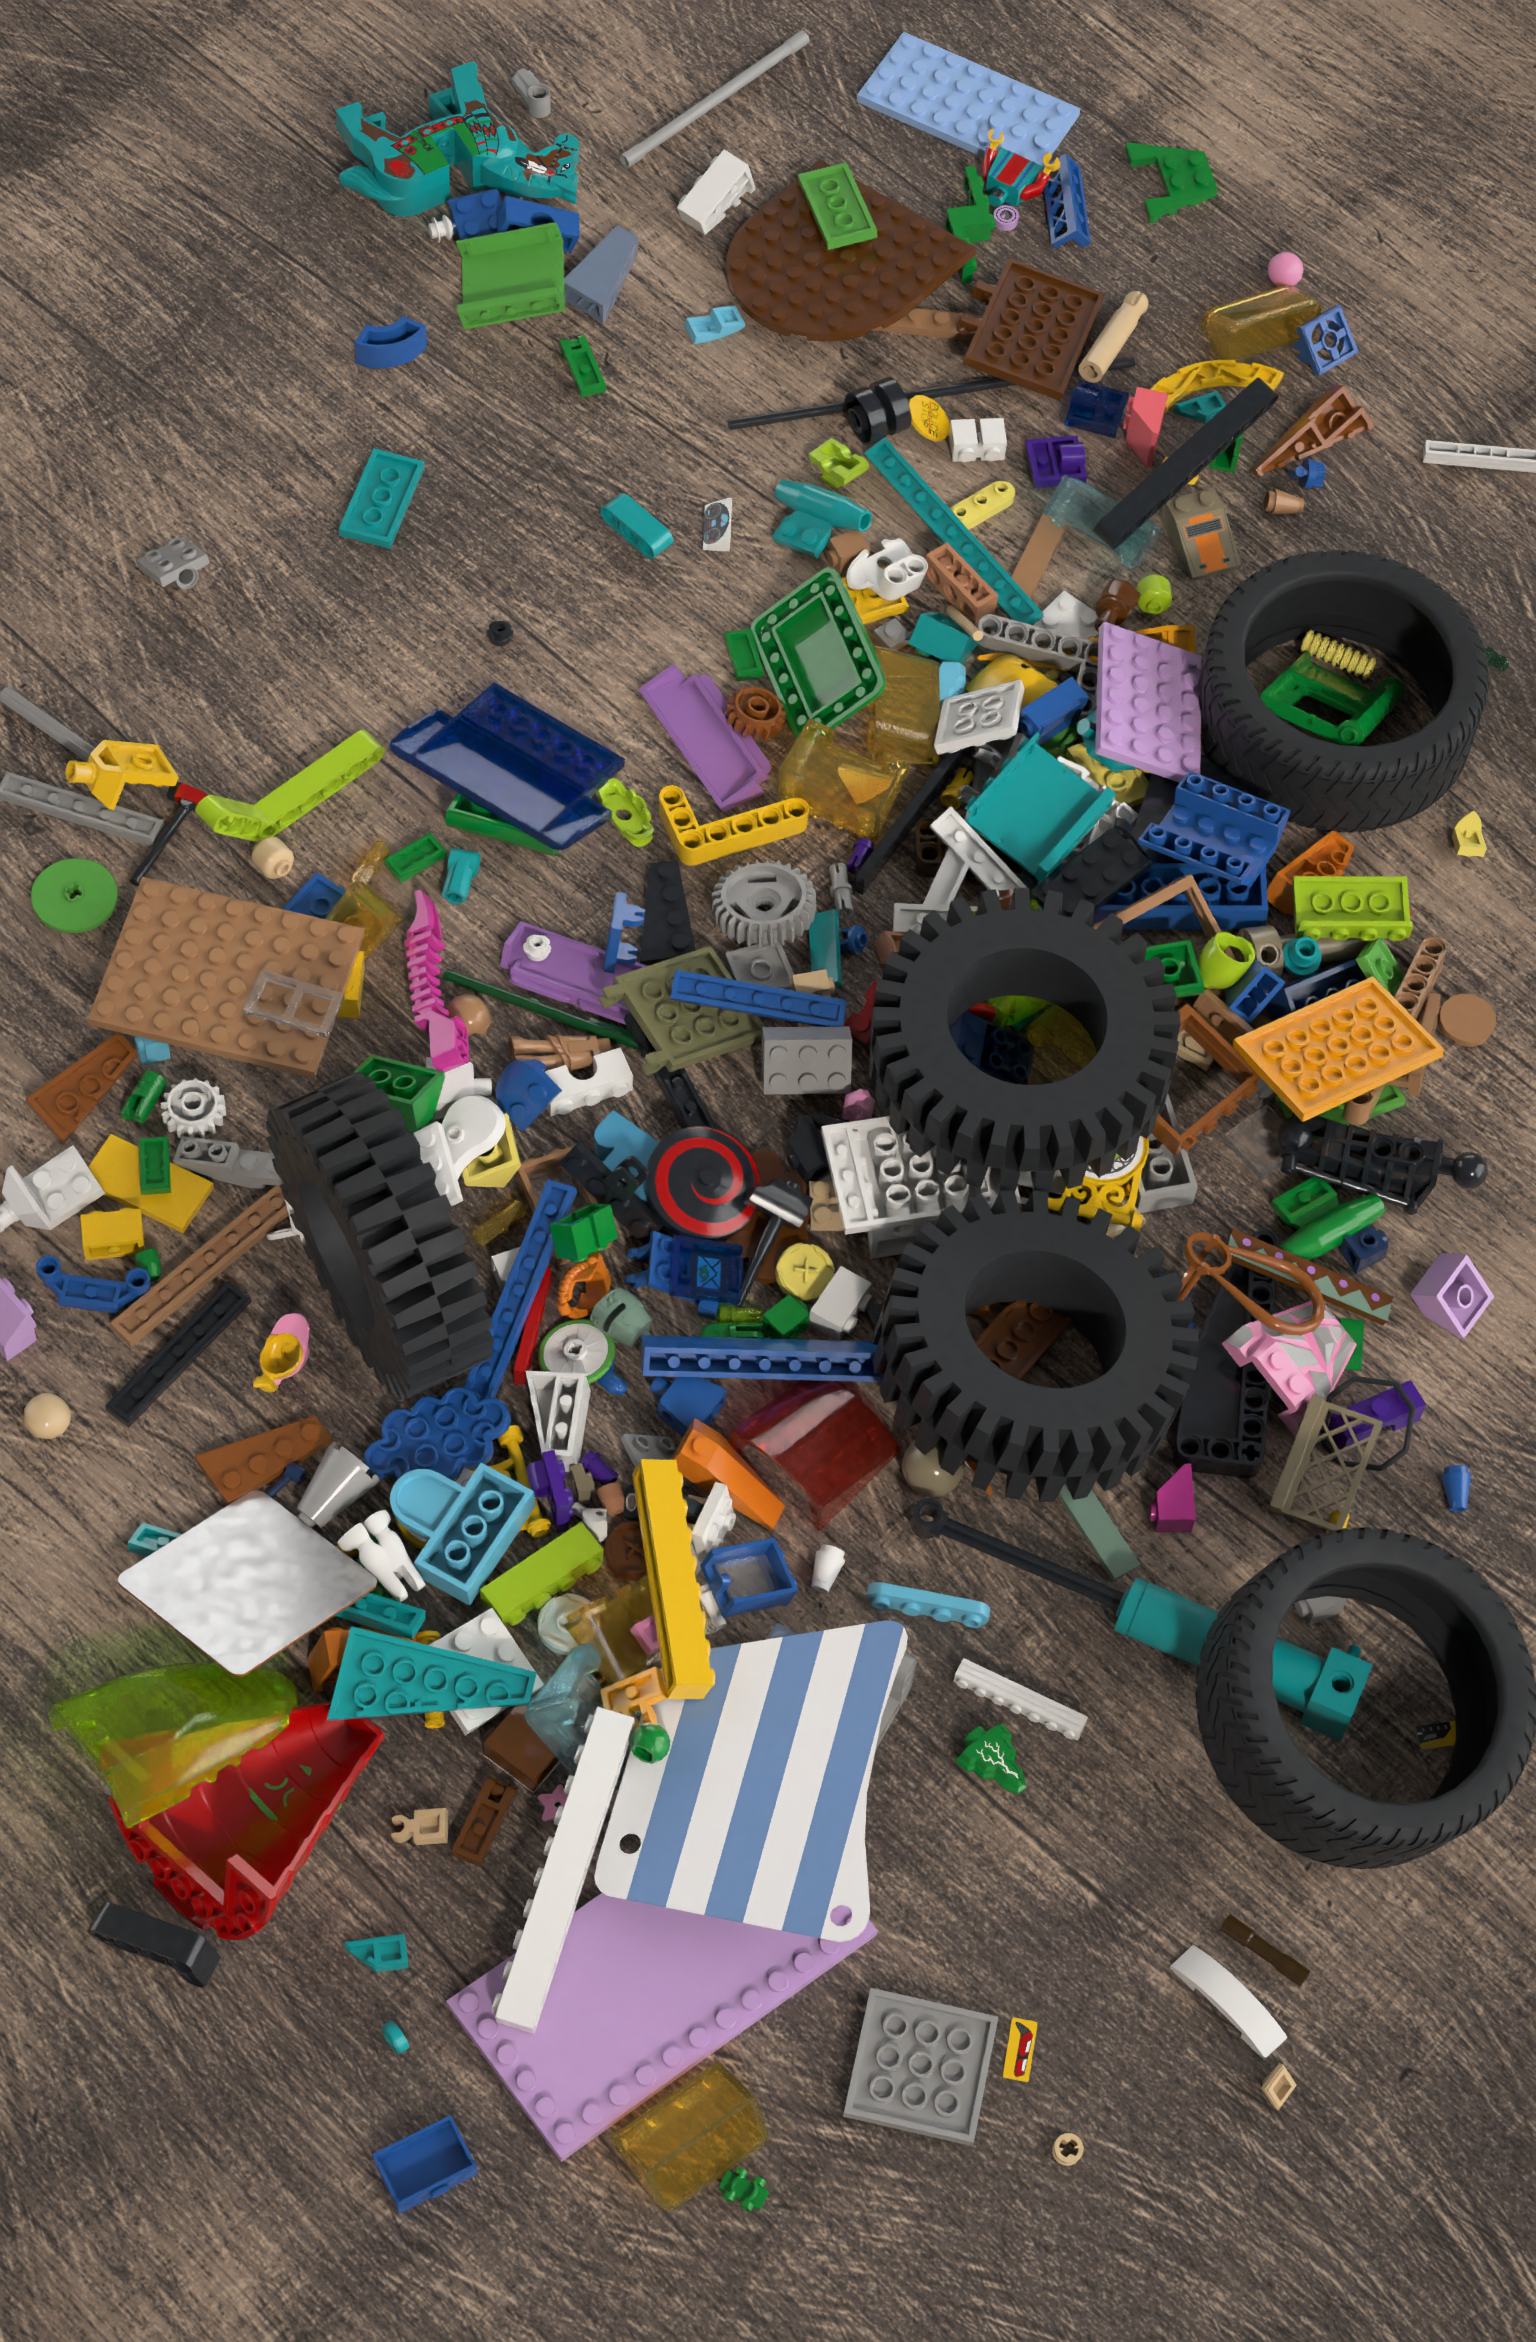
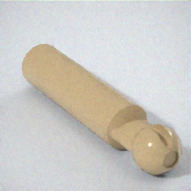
M1132 291L1125 296L1121 307L1115 311L1080 363L1078 371L1083 379L1092 383L1102 379L1137 326L1140 316L1148 309V299L1144 293Z

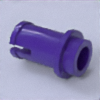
M860 838L854 842V851L846 864L847 871L851 874H854L856 869L857 873L873 852L874 843L869 839Z
M591 1450L581 1459L580 1463H582L584 1471L590 1472L603 1486L614 1483L617 1480L619 1474L600 1458L601 1454L599 1452L594 1453Z

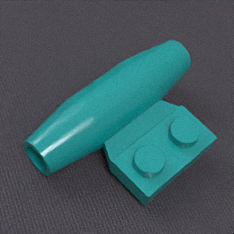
M781 480L776 486L775 498L795 511L783 519L773 534L772 538L777 544L817 559L831 538L832 527L864 532L871 524V512L845 496L813 484Z

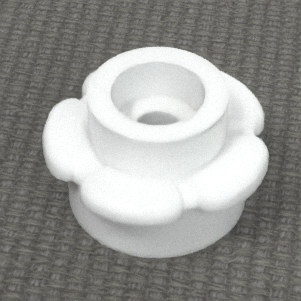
M531 935L526 939V943L523 944V950L529 959L542 961L551 952L550 940L543 935Z

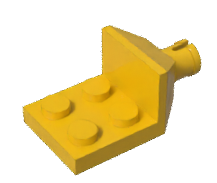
M103 740L91 752L87 762L70 760L65 770L66 779L69 783H85L91 793L109 810L115 809L125 782L133 785L140 783L162 787L163 785L175 786L179 778L158 745Z

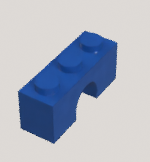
M505 196L497 212L498 233L557 222L563 237L564 252L567 253L572 252L580 237L579 213L510 196Z

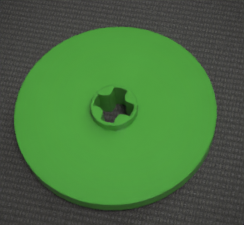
M66 859L50 865L40 873L32 887L31 901L36 916L46 926L64 933H82L95 929L108 920L116 908L118 890L113 876L102 865L87 859ZM75 893H79V895H76L74 899L70 898V896H73Z

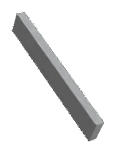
M6 771L0 783V800L150 847L153 846L164 827V820L117 805L114 810H109L98 799Z

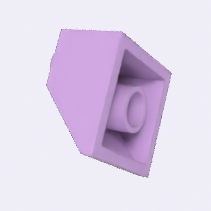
M1440 1253L1410 1294L1425 1317L1458 1338H1465L1494 1298V1295L1468 1255Z

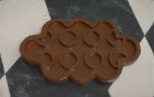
M766 1150L752 1153L760 1171L762 1187L767 1185L770 1180L778 1178L785 1183L789 1180L800 1186L799 1191L806 1194L807 1187L802 1177L794 1172L783 1171L781 1159L775 1153ZM756 1210L744 1228L725 1239L726 1253L732 1259L739 1262H748L749 1265L770 1217ZM810 1211L800 1228L792 1230L782 1225L770 1252L763 1262L764 1264L755 1278L756 1281L763 1284L777 1283L775 1268L777 1260L783 1252L796 1243L809 1245V1236L805 1229L809 1224Z

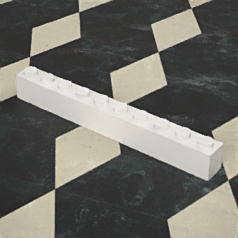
M598 1706L595 1715L589 1714L584 1728V1733L588 1734L585 1746H578L574 1763L578 1764L575 1776L569 1775L564 1794H567L568 1797L565 1806L559 1805L555 1815L554 1824L558 1825L555 1837H548L543 1854L548 1856L545 1867H539L533 1886L538 1888L534 1899L529 1898L527 1900L523 1917L527 1918L524 1930L518 1929L514 1939L513 1949H516L517 1952L514 1961H508L505 1966L502 1980L507 1982L503 1994L499 1992L496 1994L492 2006V2012L496 2013L495 2019L497 2023L535 2034L635 1727L634 1717Z

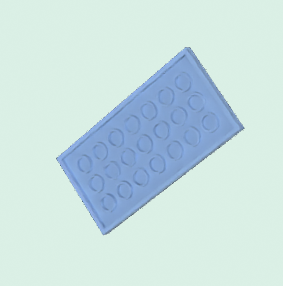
M906 32L901 34L859 91L856 101L981 157H984L986 147L989 148L990 146L988 137L990 129H994L992 136L994 140L1000 138L1002 131L1004 141L1001 145L997 146L996 150L999 151L1002 147L1042 166H1045L1043 163L1044 155L1049 152L1051 154L1054 153L1079 117L1081 109Z

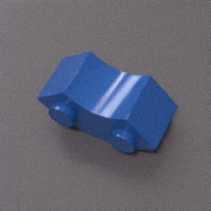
M404 316L396 323L388 326L376 327L366 325L354 342L356 364L371 369L390 368L415 359L427 347L426 325Z

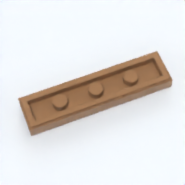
M1045 511L1011 576L1030 599H1032L1069 523V520Z

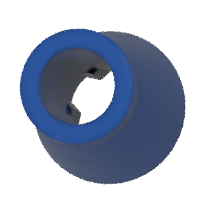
M1447 1466L1444 1468V1474L1441 1475L1449 1503V1511L1463 1512L1468 1510L1467 1503L1472 1474L1468 1473L1467 1466Z

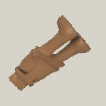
M555 1034V1037L547 1035L546 1040H528L517 1035H509L508 1037L511 1062L520 1058L536 1059L547 1066L545 1070L566 1065L570 1073L578 1069L587 1068L593 1065V1056L612 1050L609 1038L597 1039L596 1035H591L589 1038L588 1036H563ZM537 1053H549V1054H550V1055H547V1056H527V1055H530V1054H537Z

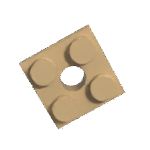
M809 1181V1196L814 1198L810 1208V1231H844L840 1212H833L829 1209L830 1205L838 1204L833 1181Z

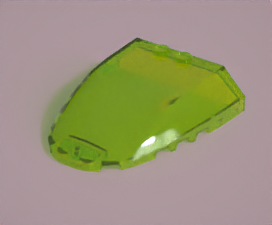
M176 1663L143 1669L108 1681L53 1705L48 1716L52 1729L57 1731L66 1727L104 1777L120 1810L125 1826L130 1828L188 1798L191 1788L204 1780L209 1783L214 1782L217 1779V1772L230 1763L235 1767L241 1763V1756L254 1747L260 1750L289 1725V1715L293 1708L298 1707V1697L294 1684L285 1674L265 1666H259L249 1674L238 1677L229 1674L217 1663Z

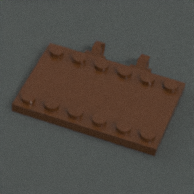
M1008 258L997 285H990L977 280L971 298H977L981 303L987 305L983 317L978 319L975 317L970 318L963 313L958 322L956 331L972 338L964 357L963 365L1061 401L1101 307L1105 293Z

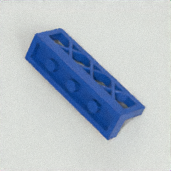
M1065 153L1058 158L1060 160V167L1054 179L1050 177L1044 188L1051 245L1058 248L1073 239L1084 248L1091 244L1081 168ZM1058 186L1062 187L1058 197L1053 198ZM1062 205L1065 209L1058 218L1056 217V213ZM1063 225H1067L1068 231L1059 236L1058 234Z

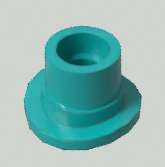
M1310 937L1290 940L1283 948L1284 967L1295 976L1305 977L1314 973L1321 963V952L1317 942Z

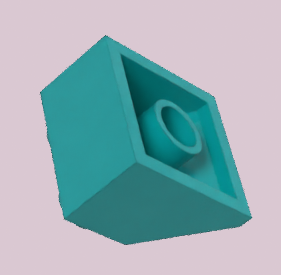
M938 611L922 613L908 643L916 647L914 651L926 657H929L931 654L939 658L938 662L940 664L942 662H960L962 665L965 664L978 645L956 622Z

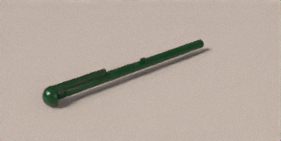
M449 969L444 973L443 979L597 1036L609 1038L611 1041L640 1051L630 1031L592 1017L586 1020L542 1004L540 1000L520 996Z

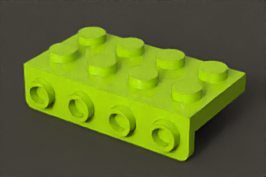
M1407 876L1293 877L1295 938L1310 937L1314 940L1332 938L1336 941H1343L1348 938H1361L1364 941L1389 938L1392 941H1401L1410 937L1413 930V922L1410 921Z

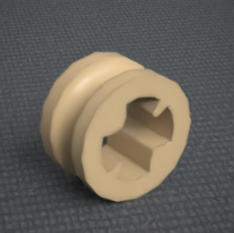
M1072 2133L1060 2135L1052 2146L1054 2159L1065 2166L1075 2164L1081 2158L1084 2150L1081 2139ZM1069 2142L1075 2146L1073 2151H1076V2156L1069 2154L1067 2157L1061 2154L1063 2148H1059L1060 2143L1063 2145H1067Z

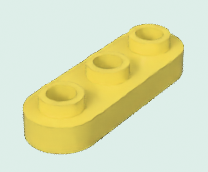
M996 481L949 509L969 530L1011 506L1014 502L1015 488L1007 481Z

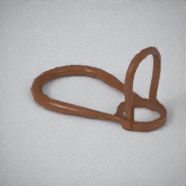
M1197 1232L1192 1234L1186 1241L1184 1253L1191 1265L1181 1280L1183 1286L1177 1301H1183L1200 1276L1207 1274L1213 1276L1249 1313L1272 1330L1285 1335L1302 1336L1315 1331L1323 1321L1325 1303L1320 1289L1311 1277L1295 1264L1277 1257L1226 1245L1217 1234ZM1197 1240L1207 1242V1245L1196 1257L1192 1250V1242ZM1213 1247H1216L1222 1254L1224 1264L1221 1267H1210L1206 1262H1202ZM1230 1252L1286 1273L1298 1281L1309 1294L1313 1304V1312L1309 1320L1297 1324L1277 1319L1220 1276L1231 1265L1232 1256Z

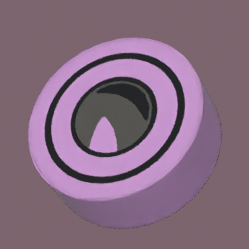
M1008 205L996 208L994 211L995 227L1003 231L1014 229L1018 225V211Z

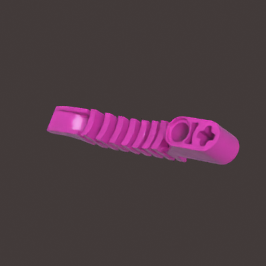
M420 889L415 891L416 918L406 932L408 939L405 940V947L408 949L406 951V958L409 960L407 968L411 971L408 973V979L412 982L409 985L410 990L414 993L411 995V1001L415 1004L412 1006V1012L416 1015L414 1017L415 1023L430 1037V1055L435 1069L445 1073L469 1062L468 1032L466 1025L459 1016L450 1019L446 1018L449 1016V1010L443 1008L444 1001L438 998L441 996V990L435 987L440 985V981L433 976L440 974V968L434 965L442 962V957L436 954V952L445 949V943L440 941L442 939V931L436 906Z

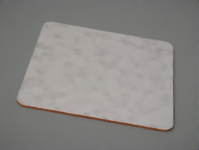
M255 1490L243 1495L119 1575L118 1583L125 1591L229 1674L240 1677L249 1674L373 1591L377 1586V1579L266 1493Z

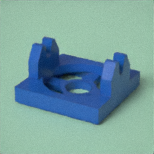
M1334 305L1296 327L1300 339L1294 343L1293 348L1301 353L1297 356V359L1304 363L1310 362L1314 375L1323 374L1359 352L1341 305ZM1318 325L1321 335L1319 341L1313 344L1311 340L1315 326ZM1328 332L1332 334L1331 338L1334 340V344L1331 347L1326 346L1324 341L1325 335ZM1339 343H1342L1341 349L1338 352L1337 346ZM1321 349L1328 350L1331 359H1322L1316 352Z
M617 892L615 894L603 966L604 972L614 974L616 964H635L638 949L631 944L620 942L623 925L630 927L643 925L645 910L637 905L626 904V893Z

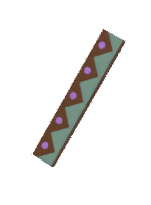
M1232 1228L1228 1233L1226 1245L1277 1257L1295 1264L1315 1282L1320 1289L1324 1301L1380 1325H1384L1388 1321L1393 1296ZM1230 1252L1232 1262L1307 1293L1303 1286L1290 1275Z

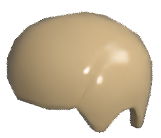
M39 1394L32 1398L24 1408L23 1425L35 1438H56L62 1435L70 1425L71 1411L69 1406L62 1398L55 1394Z

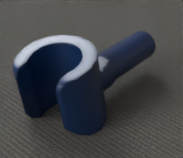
M296 1463L289 1464L284 1472V1476L266 1492L267 1495L272 1498L290 1481L300 1485L307 1476L305 1468Z

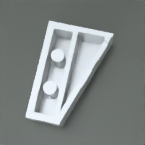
M725 149L719 156L714 157L708 170L704 175L697 178L694 187L688 195H684L680 199L677 209L681 220L706 235L726 217V214L723 212L731 205L737 207L741 203L739 198L746 192L751 194L756 190L748 164Z

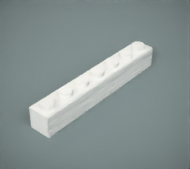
M1426 440L1423 448V463L1536 473V450Z
M963 1658L955 1673L953 1682L959 1687L968 1688L980 1697L985 1696L991 1699L993 1703L1000 1706L1004 1705L1016 1714L1021 1713L1033 1722H1040L1049 1730H1057L1068 1739L1078 1740L1086 1725L1087 1716Z

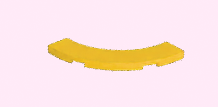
M1236 360L1204 361L1178 369L1177 373L1167 378H1162L1149 390L1168 393L1164 412L1166 413L1171 406L1183 397L1209 387L1239 386L1246 388L1256 378H1260L1274 391L1283 379L1284 372L1253 362L1250 365L1236 363Z

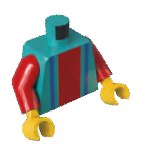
M990 129L988 132L990 146L989 148L986 147L981 164L982 179L986 183L985 192L990 195L988 197L989 203L994 207L1001 206L1003 202L1012 206H1019L1023 201L1041 195L1051 177L1049 175L1050 172L1056 171L1060 167L1058 157L1053 164H1048L1052 154L1050 152L1046 153L1043 157L1045 165L1043 169L1042 165L1002 147L998 151L996 150L997 146L1001 145L1004 141L1003 132L1001 131L999 139L994 140L992 139L994 129Z

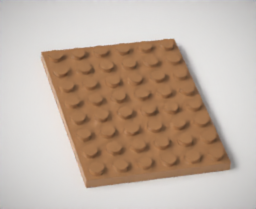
M142 877L89 1014L88 1024L94 1027L315 1078L365 936V930L361 927Z

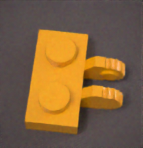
M656 1666L600 1689L604 1709L634 1717V1730L639 1727L638 1719L634 1712L641 1710L644 1724H657L656 1713L651 1705L667 1699L662 1671Z

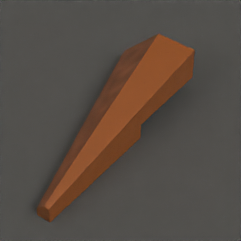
M1333 384L1250 470L1258 477L1263 476L1266 472L1284 467L1285 464L1294 460L1303 459L1331 447L1334 443L1341 440L1350 439L1355 434L1371 430L1375 426L1364 408L1355 404L1345 386Z

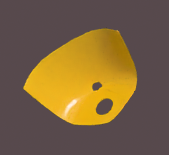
M1008 653L990 662L965 686V689L968 692H973L1021 679L1025 687L1021 706L1022 710V708L1059 684L1017 655ZM1024 663V664H1026L1029 668H1026V669H1025V668L1021 667V664Z

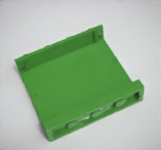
M557 222L456 241L462 256L463 304L457 305V313L464 330L565 311L563 237Z

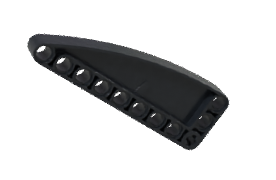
M1260 1229L1252 1235L1254 1238L1278 1247V1238L1271 1230ZM1234 1262L1225 1280L1269 1314L1273 1315L1276 1280L1265 1275H1259L1256 1271ZM1222 1285L1204 1322L1199 1336V1343L1193 1354V1357L1198 1358L1196 1370L1189 1383L1190 1387L1179 1407L1173 1446V1462L1179 1469L1184 1464H1191L1192 1472L1252 1478L1258 1474L1265 1455L1269 1383L1252 1361L1239 1367L1222 1345L1241 1326L1257 1321ZM1254 1297L1262 1298L1264 1302L1257 1301ZM1249 1376L1257 1377L1260 1381H1253ZM1246 1403H1254L1258 1408L1249 1407ZM1245 1430H1252L1256 1435L1247 1434ZM1189 1449L1193 1451L1194 1454L1189 1455L1184 1453L1182 1450ZM1212 1453H1220L1224 1458H1216Z

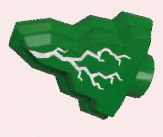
M1004 1723L998 1724L988 1731L979 1726L966 1736L962 1742L966 1749L955 1760V1763L966 1773L974 1772L983 1780L993 1779L1002 1789L1019 1795L1027 1788L1023 1770L1015 1762L1016 1750L1010 1742L1012 1734Z

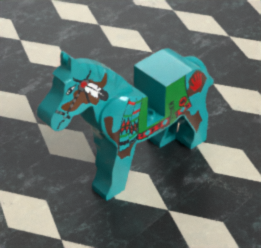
M474 61L452 68L451 87L429 95V114L435 120L411 130L402 137L387 131L386 116L383 112L364 118L362 116V106L359 102L335 110L337 130L353 155L361 159L368 166L367 168L356 165L342 171L339 175L340 184L365 197L377 200L378 204L390 214L401 217L414 216L447 202L450 199L449 166L454 164L473 192L493 188L515 196L530 198L559 197L570 203L577 204L575 195H577L578 174L575 173V167L579 162L578 139L571 134L565 133L556 137L553 146L545 147L537 153L530 151L508 124L488 110L483 89L478 83L477 65Z

